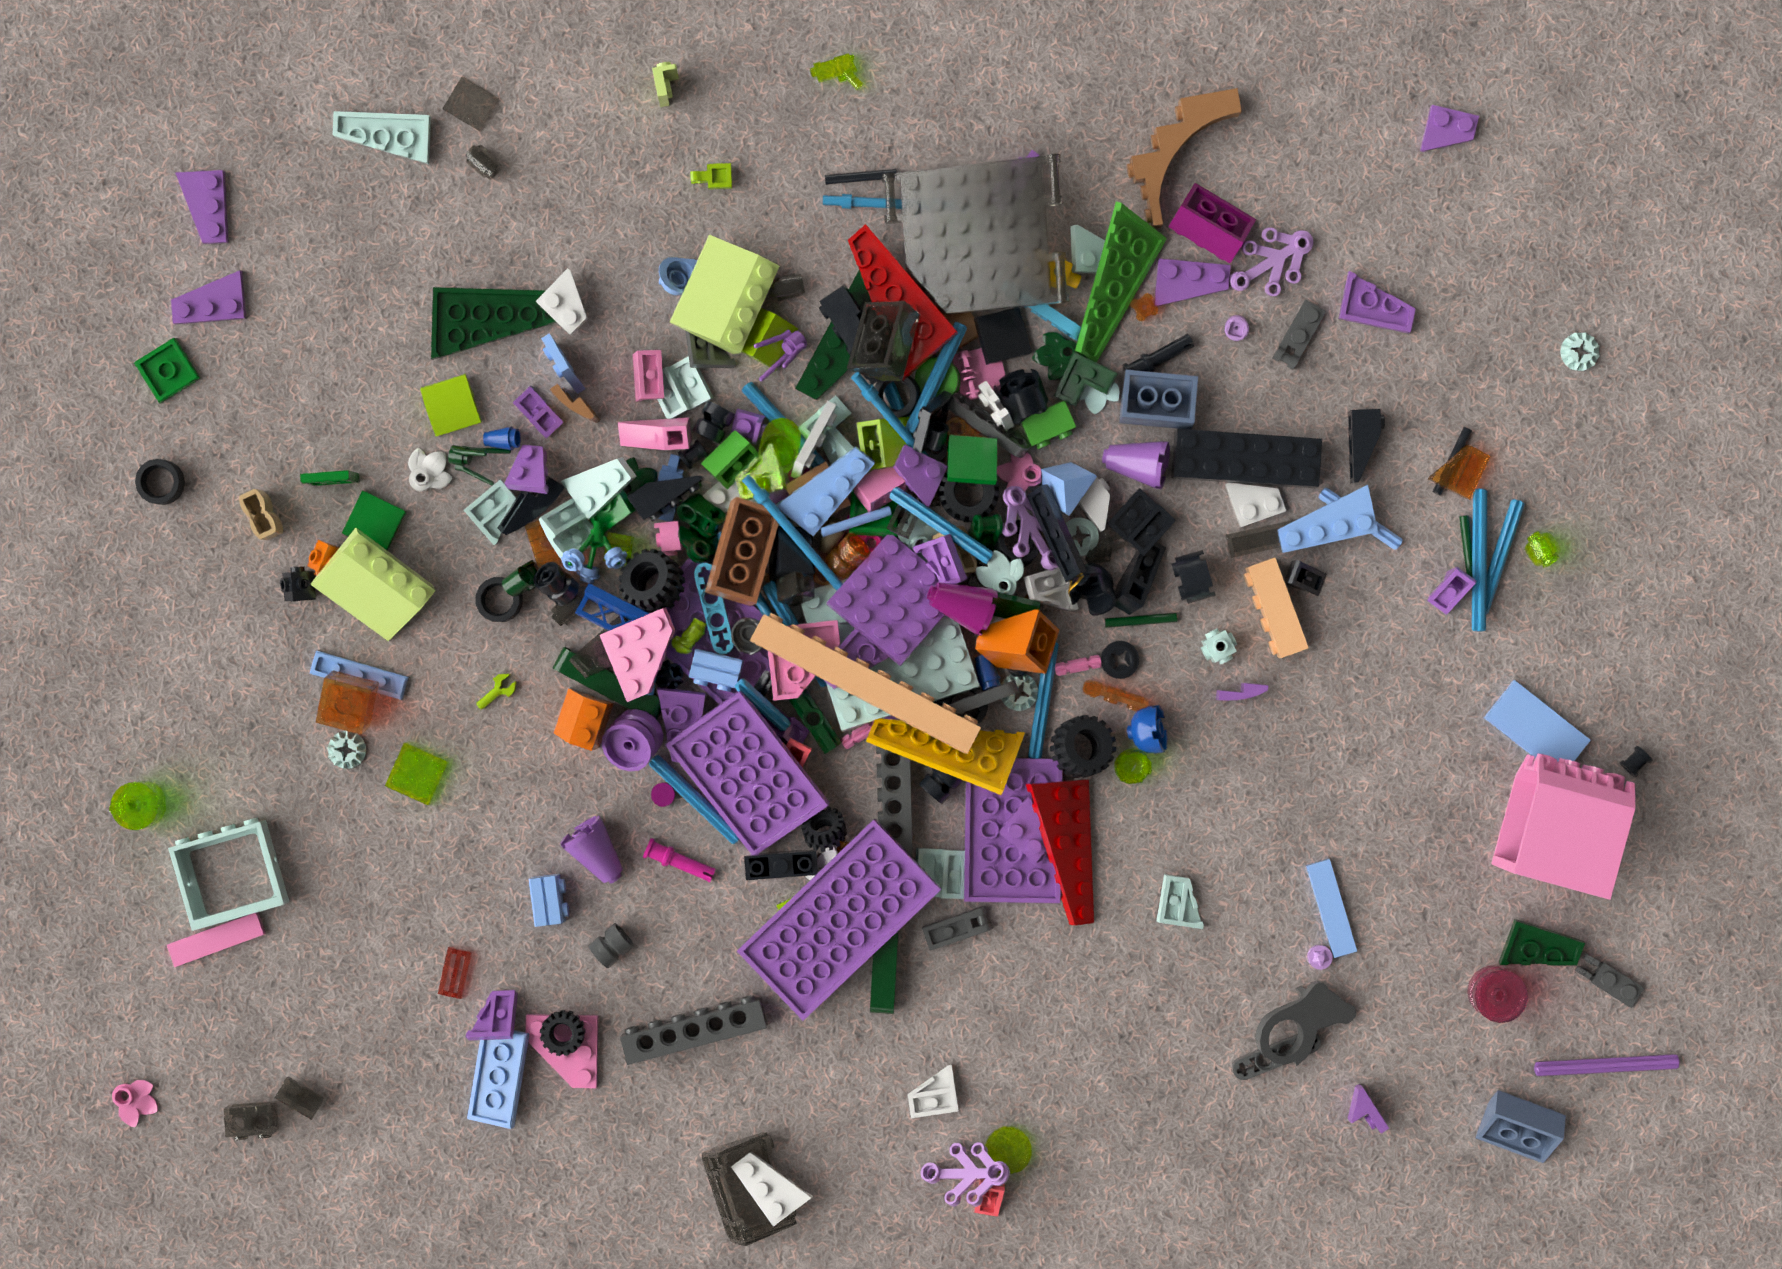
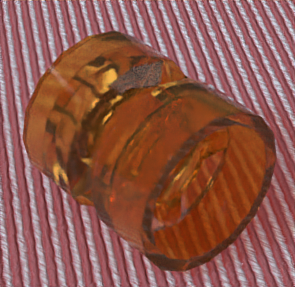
M848 533L838 546L829 552L825 560L828 567L837 576L846 579L858 568L859 564L870 556L871 552L864 540L856 534Z

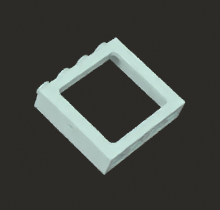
M258 817L243 821L245 825L243 827L236 828L235 824L222 827V833L213 835L211 830L198 834L199 839L190 841L189 837L175 841L176 846L168 848L192 931L289 903L266 820L259 822ZM249 834H256L274 895L268 899L216 914H207L190 853L214 844Z

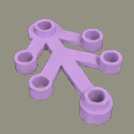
M1265 228L1261 234L1264 241H1278L1288 244L1281 250L1257 245L1254 241L1250 240L1244 241L1241 246L1244 254H1256L1268 258L1246 272H1233L1229 277L1230 287L1237 291H1243L1249 286L1250 280L1272 267L1269 282L1265 285V292L1269 296H1277L1281 291L1279 280L1285 258L1292 254L1290 269L1285 273V279L1289 283H1298L1301 279L1299 269L1303 254L1308 253L1313 247V238L1307 231L1299 230L1289 235L1277 232L1274 228ZM1269 230L1273 232V237L1271 239H1267L1266 233ZM1301 238L1305 240L1303 247L1298 245V241ZM1248 243H1251L1253 246L1251 252L1246 251ZM1291 272H1295L1297 275L1293 281L1289 277ZM1239 277L1244 278V284L1241 286L1237 284ZM1274 284L1276 291L1270 293L1269 287Z
M1018 486L1008 487L1003 493V499L1008 509L1006 522L1003 523L1002 534L1006 537L1017 532V525L1015 524L1017 514L1021 519L1019 540L1013 546V553L1019 558L1029 553L1028 541L1030 534L1042 555V567L1047 570L1058 568L1059 566L1051 549L1049 550L1038 531H1042L1029 500L1026 498L1025 491ZM1026 509L1031 510L1033 516L1029 515Z
M980 1142L972 1146L971 1153L978 1159H981L986 1168H977L966 1154V1148L960 1143H954L950 1147V1154L958 1159L965 1169H941L931 1162L926 1163L921 1169L922 1179L930 1184H935L941 1179H963L953 1190L945 1194V1202L952 1207L960 1204L961 1195L977 1179L985 1180L975 1190L969 1191L966 1196L967 1202L974 1207L981 1205L983 1195L993 1185L1001 1186L1005 1184L1010 1175L1008 1166L1001 1161L994 1162L988 1154L987 1147ZM960 1147V1152L955 1154L956 1149ZM982 1147L981 1153L977 1154L978 1148ZM936 1171L934 1177L931 1178L932 1173ZM1001 1171L1000 1176L996 1178L997 1172ZM955 1195L954 1201L950 1202L951 1196ZM977 1195L976 1201L972 1202L973 1196Z

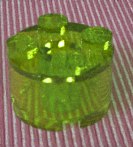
M150 781L126 783L113 794L109 811L115 821L126 829L140 830L157 824L163 818L166 812L165 795L158 785ZM136 801H140L139 807L141 809L139 810L137 809L138 804L136 803Z

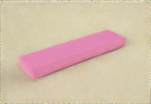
M256 912L167 944V948L174 967L266 933L259 913Z

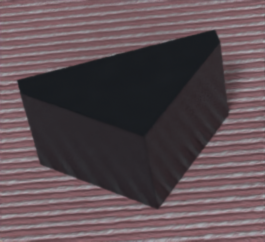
M1294 560L1291 561L1284 582L1286 585L1319 596L1327 574L1301 561Z

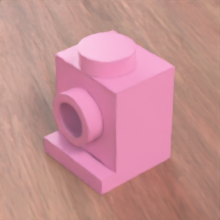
M679 521L654 523V528L660 531V533H656L657 547H661L662 552L667 556H677V551L683 550V545L678 537Z

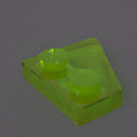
M776 443L769 444L767 450L760 457H756L749 463L747 469L742 470L735 477L740 498L745 500L754 499V494L742 481L747 475H750L761 489L765 488L769 494L787 489Z

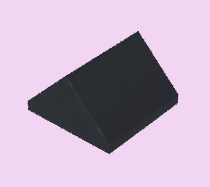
M778 526L769 557L770 582L774 581L776 583L815 575V565L781 526ZM795 527L814 549L813 536L802 527Z

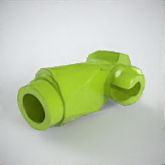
M694 618L681 635L682 637L676 636L672 639V647L681 654L691 653L692 647L705 634L704 631L707 624Z

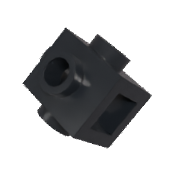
M305 566L290 567V572L282 573L280 588L284 592V601L315 600L316 588L311 585L312 581L316 578L314 571H305Z

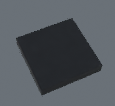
M1019 307L978 316L973 319L986 365L1032 353Z

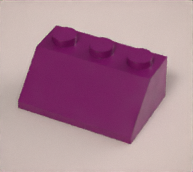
M1194 183L1168 227L1177 234L1190 239L1197 246L1215 254L1217 258L1231 263L1256 219L1197 183Z

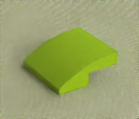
M466 374L420 388L436 437L481 423L482 420Z

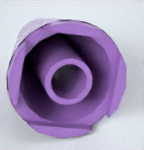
M1166 441L1110 445L1108 449H1104L1102 463L1106 464V469L1162 490L1166 480V476L1162 475L1165 474L1166 467L1168 468L1170 445Z
M593 816L574 828L576 831L572 836L568 833L561 840L560 845L603 883H614L622 876L620 872L623 868L600 816Z

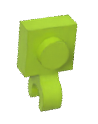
M731 163L707 164V171L690 172L691 184L708 182V190L732 189Z

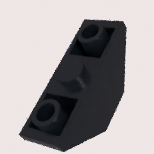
M815 850L766 852L744 856L746 880L811 876L818 873L817 853Z

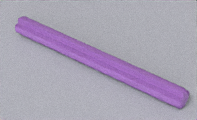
M1676 1054L1541 1061L1535 1063L1534 1071L1536 1076L1666 1070L1678 1069L1680 1061Z

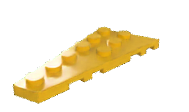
M879 718L874 720L866 742L1002 795L1025 732L1012 734L1004 733V730H995L994 732L980 730L968 754H965L902 720Z

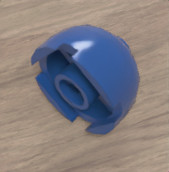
M1160 705L1141 708L1133 715L1131 725L1127 726L1129 740L1133 739L1135 746L1142 752L1155 754L1165 752L1164 750H1167V730H1164L1162 720L1160 719L1165 717Z

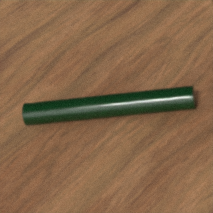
M1469 515L1459 516L1466 574L1472 577V538Z
M1177 613L1104 618L1105 628L1177 622Z

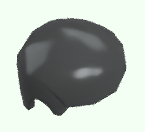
M745 617L734 624L731 630V639L739 652L753 655L762 649V647L750 641L760 622L759 620Z

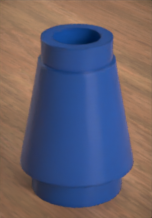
M511 426L484 432V445L514 450V448H519L521 443L520 431Z
M983 655L974 658L977 679L982 690L985 691L1001 685L999 681L1001 677L995 666Z

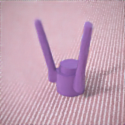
M787 330L783 334L754 344V348H759L780 340L784 342L782 343V349L785 354L759 378V381H764L782 363V367L786 368L806 348L807 341L802 333L799 331L791 333L790 330Z

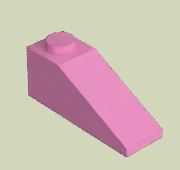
M892 467L876 469L868 474L866 473L855 486L854 494L867 511L871 512L892 501L890 493L895 487H899L905 492L910 489L906 485L904 478L900 477Z

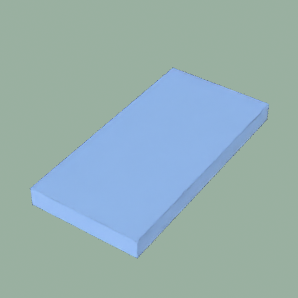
M1515 680L1512 681L1484 717V719L1527 753L1535 756L1534 758L1539 753L1557 759V762L1559 758L1575 761L1591 741Z
M514 1030L513 1039L480 1040L467 1119L509 1129L514 1128L530 1033Z

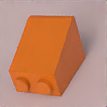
M1032 610L989 624L986 630L981 629L983 635L977 637L975 649L997 668L1046 674L1060 629L1042 612Z
M568 688L554 734L569 744L590 751L598 749L614 703Z

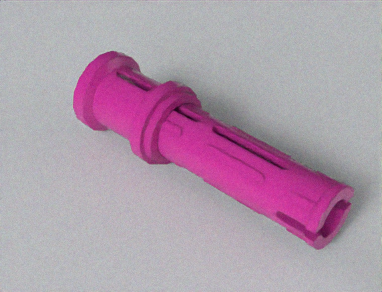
M653 838L650 839L643 858H652L661 862V865L664 867L669 864L710 883L713 877L711 875H714L716 868L674 852L675 849L672 846L666 847L656 843Z

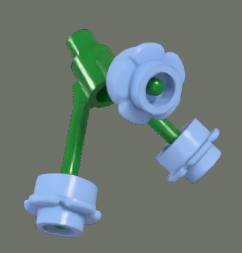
M594 521L590 535L579 550L570 549L565 551L561 560L567 570L577 571L576 574L580 576L581 581L594 583V580L600 577L598 575L599 568L593 566L597 547L605 546L608 552L604 555V559L608 568H621L626 563L627 553L622 551L620 547L612 548L605 536L603 522ZM590 545L591 551L588 564H583L585 557L582 553Z

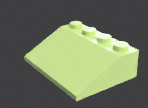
M709 235L671 317L670 323L731 354L741 353L780 266L758 254Z
M357 528L354 529L311 583L313 587L387 641L425 605L435 592L434 586Z

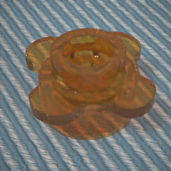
M1145 293L1138 300L1133 299L1130 306L1135 310L1138 321H1144L1146 317L1158 313V307L1154 305L1152 301L1153 296L1149 293ZM1143 305L1147 306L1145 310L1142 309Z

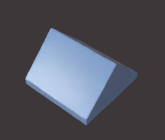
M1072 462L1041 469L1042 485L1048 484L1059 510L1070 516L1097 477L1095 474Z

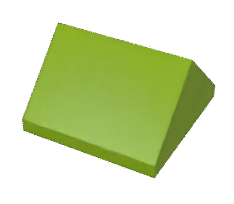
M761 308L741 352L770 368L785 354L782 349L783 340L759 348H754V344L783 334L787 330L793 333L798 331V328L777 314Z

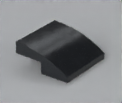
M1138 488L1106 524L1144 556L1176 520L1162 506L1156 504L1146 493Z

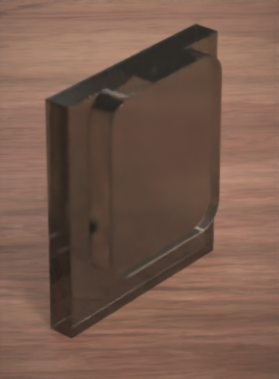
M461 77L444 105L443 110L480 132L499 98L466 78Z

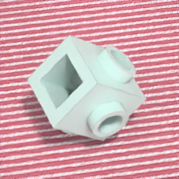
M1216 628L1205 634L1206 639L1201 641L1203 644L1201 651L1206 660L1211 659L1214 663L1219 661L1221 665L1233 659L1231 654L1237 652L1234 647L1237 645V642L1231 632L1227 634L1226 630L1219 631ZM1218 642H1223L1225 645L1222 651L1216 648Z

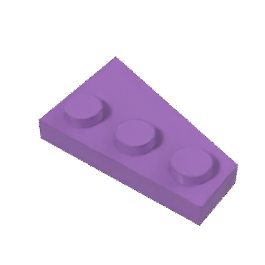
M657 687L667 740L669 741L702 717L705 693ZM670 752L672 762H678Z

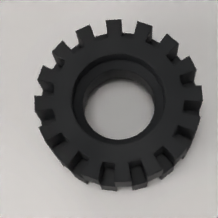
M827 806L826 810H821L801 825L805 842L809 848L813 847L815 851H818L820 848L821 852H825V848L828 847L829 851L833 850V845L839 847L840 841L844 842L845 836H847L842 813H838L836 808L832 810L829 806ZM831 826V828L826 831H817L822 827Z
M565 1010L556 1011L543 1022V1026L540 1029V1040L544 1043L543 1047L548 1048V1052L551 1054L553 1052L556 1053V1056H561L562 1054L567 1056L575 1052L584 1041V1034L586 1033V1029L583 1027L584 1022L579 1019L580 1016H575L572 1011L565 1012ZM559 1024L568 1025L572 1031L570 1040L566 1042L558 1041L554 1036V1028Z

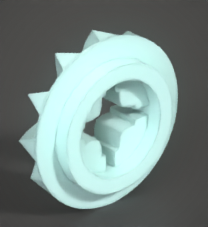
M1586 332L1574 333L1563 341L1560 350L1561 358L1570 369L1584 371L1595 365L1600 356V345L1595 341V337L1588 335ZM1583 343V350L1590 354H1584L1579 359L1578 353L1571 349L1579 348Z
M1085 518L1069 520L1066 525L1071 536L1076 535L1077 526L1081 534L1090 535L1082 540V547H1080L1077 540H1073L1080 556L1089 554L1098 543L1099 534L1096 526Z
M1027 674L1019 677L1007 676L1002 684L1015 680L1019 687L1024 682L1023 691L1029 696H1020L1014 702L1015 694L1002 698V702L1008 708L1015 711H1023L1030 708L1037 700L1038 687L1035 680Z
M353 731L338 732L330 739L327 747L328 758L331 759L335 766L343 769L358 766L366 755L364 740ZM345 743H348V748H352L356 752L348 753L347 757H345L344 752L337 750V748L344 747Z

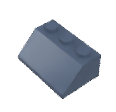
M1125 370L1119 423L1192 429L1195 422L1198 376Z
M1497 1090L1488 1102L1476 1134V1139L1544 1163L1564 1139L1566 1115Z

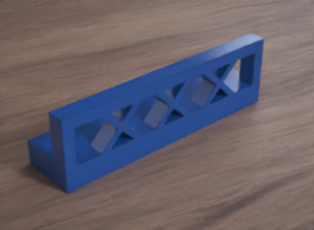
M590 583L584 591L585 596L575 614L608 631L649 614ZM588 600L598 604L599 613L591 615L583 611ZM616 613L620 616L622 623L612 626L607 623L605 615Z

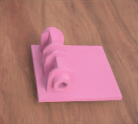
M982 348L972 351H961L959 354H955L953 358V364L957 367L961 376L960 394H963L970 400L979 398L978 395L981 392L978 385L987 381L993 390L995 385L996 387L1000 385L999 380L1005 376L1002 361L986 365Z

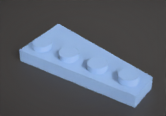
M854 447L823 472L818 473L805 485L799 487L787 498L778 502L776 506L809 534L814 536L871 469L875 461L858 447Z

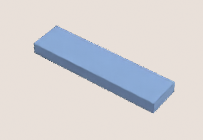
M321 651L315 652L309 673L399 700L403 699L409 678Z
M1330 859L1306 865L1333 958L1357 952Z

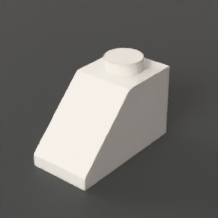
M1096 477L1078 504L1100 533L1106 526L1110 500L1108 491L1110 487L1103 478L1098 479Z

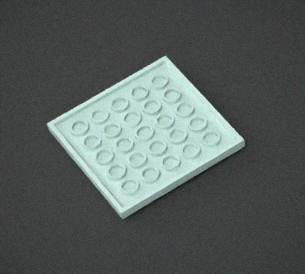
M918 555L926 563L928 562L923 555ZM831 584L798 594L807 623L838 620L840 645L855 629L826 605L827 601L836 592ZM946 615L901 666L889 657L870 668V670L876 673L878 670L888 673L892 676L890 680L897 684L900 681L913 687L912 692L918 695L924 692L935 698L934 702L979 687L960 625ZM827 684L841 731L873 722L875 719L892 716L840 688L833 689Z

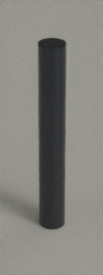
M896 169L825 175V184L897 178Z
M1463 427L1432 491L1439 496L1442 495L1472 433L1471 429Z

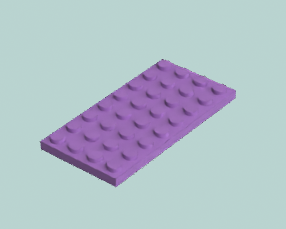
M874 819L745 942L737 952L804 1021L942 888Z

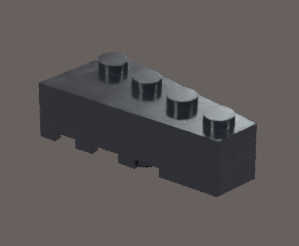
M845 284L819 301L821 304L819 310L826 320L830 318L834 324V327H832L833 331L840 340H844L847 345V352L853 360L856 359L860 366L859 369L866 380H869L873 385L896 370L897 365L892 354Z

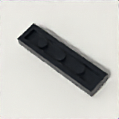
M1048 484L1041 485L1028 494L1027 498L1065 582L1073 581L1087 572V569Z

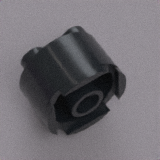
M1024 369L1013 371L999 380L1000 385L998 387L996 385L993 387V391L1000 399L1003 407L1009 412L1014 424L1021 423L1027 417L1034 414L1044 413L1048 409V396L1038 371L1030 369L1032 373H1025Z
M1203 550L1175 557L1176 562L1171 563L1175 577L1180 576L1182 586H1178L1181 600H1187L1188 604L1216 596L1215 591H1209V587H1212L1213 583L1206 560L1201 561L1200 555L1204 554Z

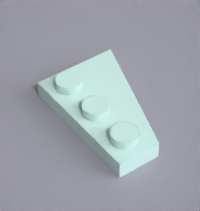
M621 457L564 479L561 483L585 516L591 519L618 495L636 475L624 458Z

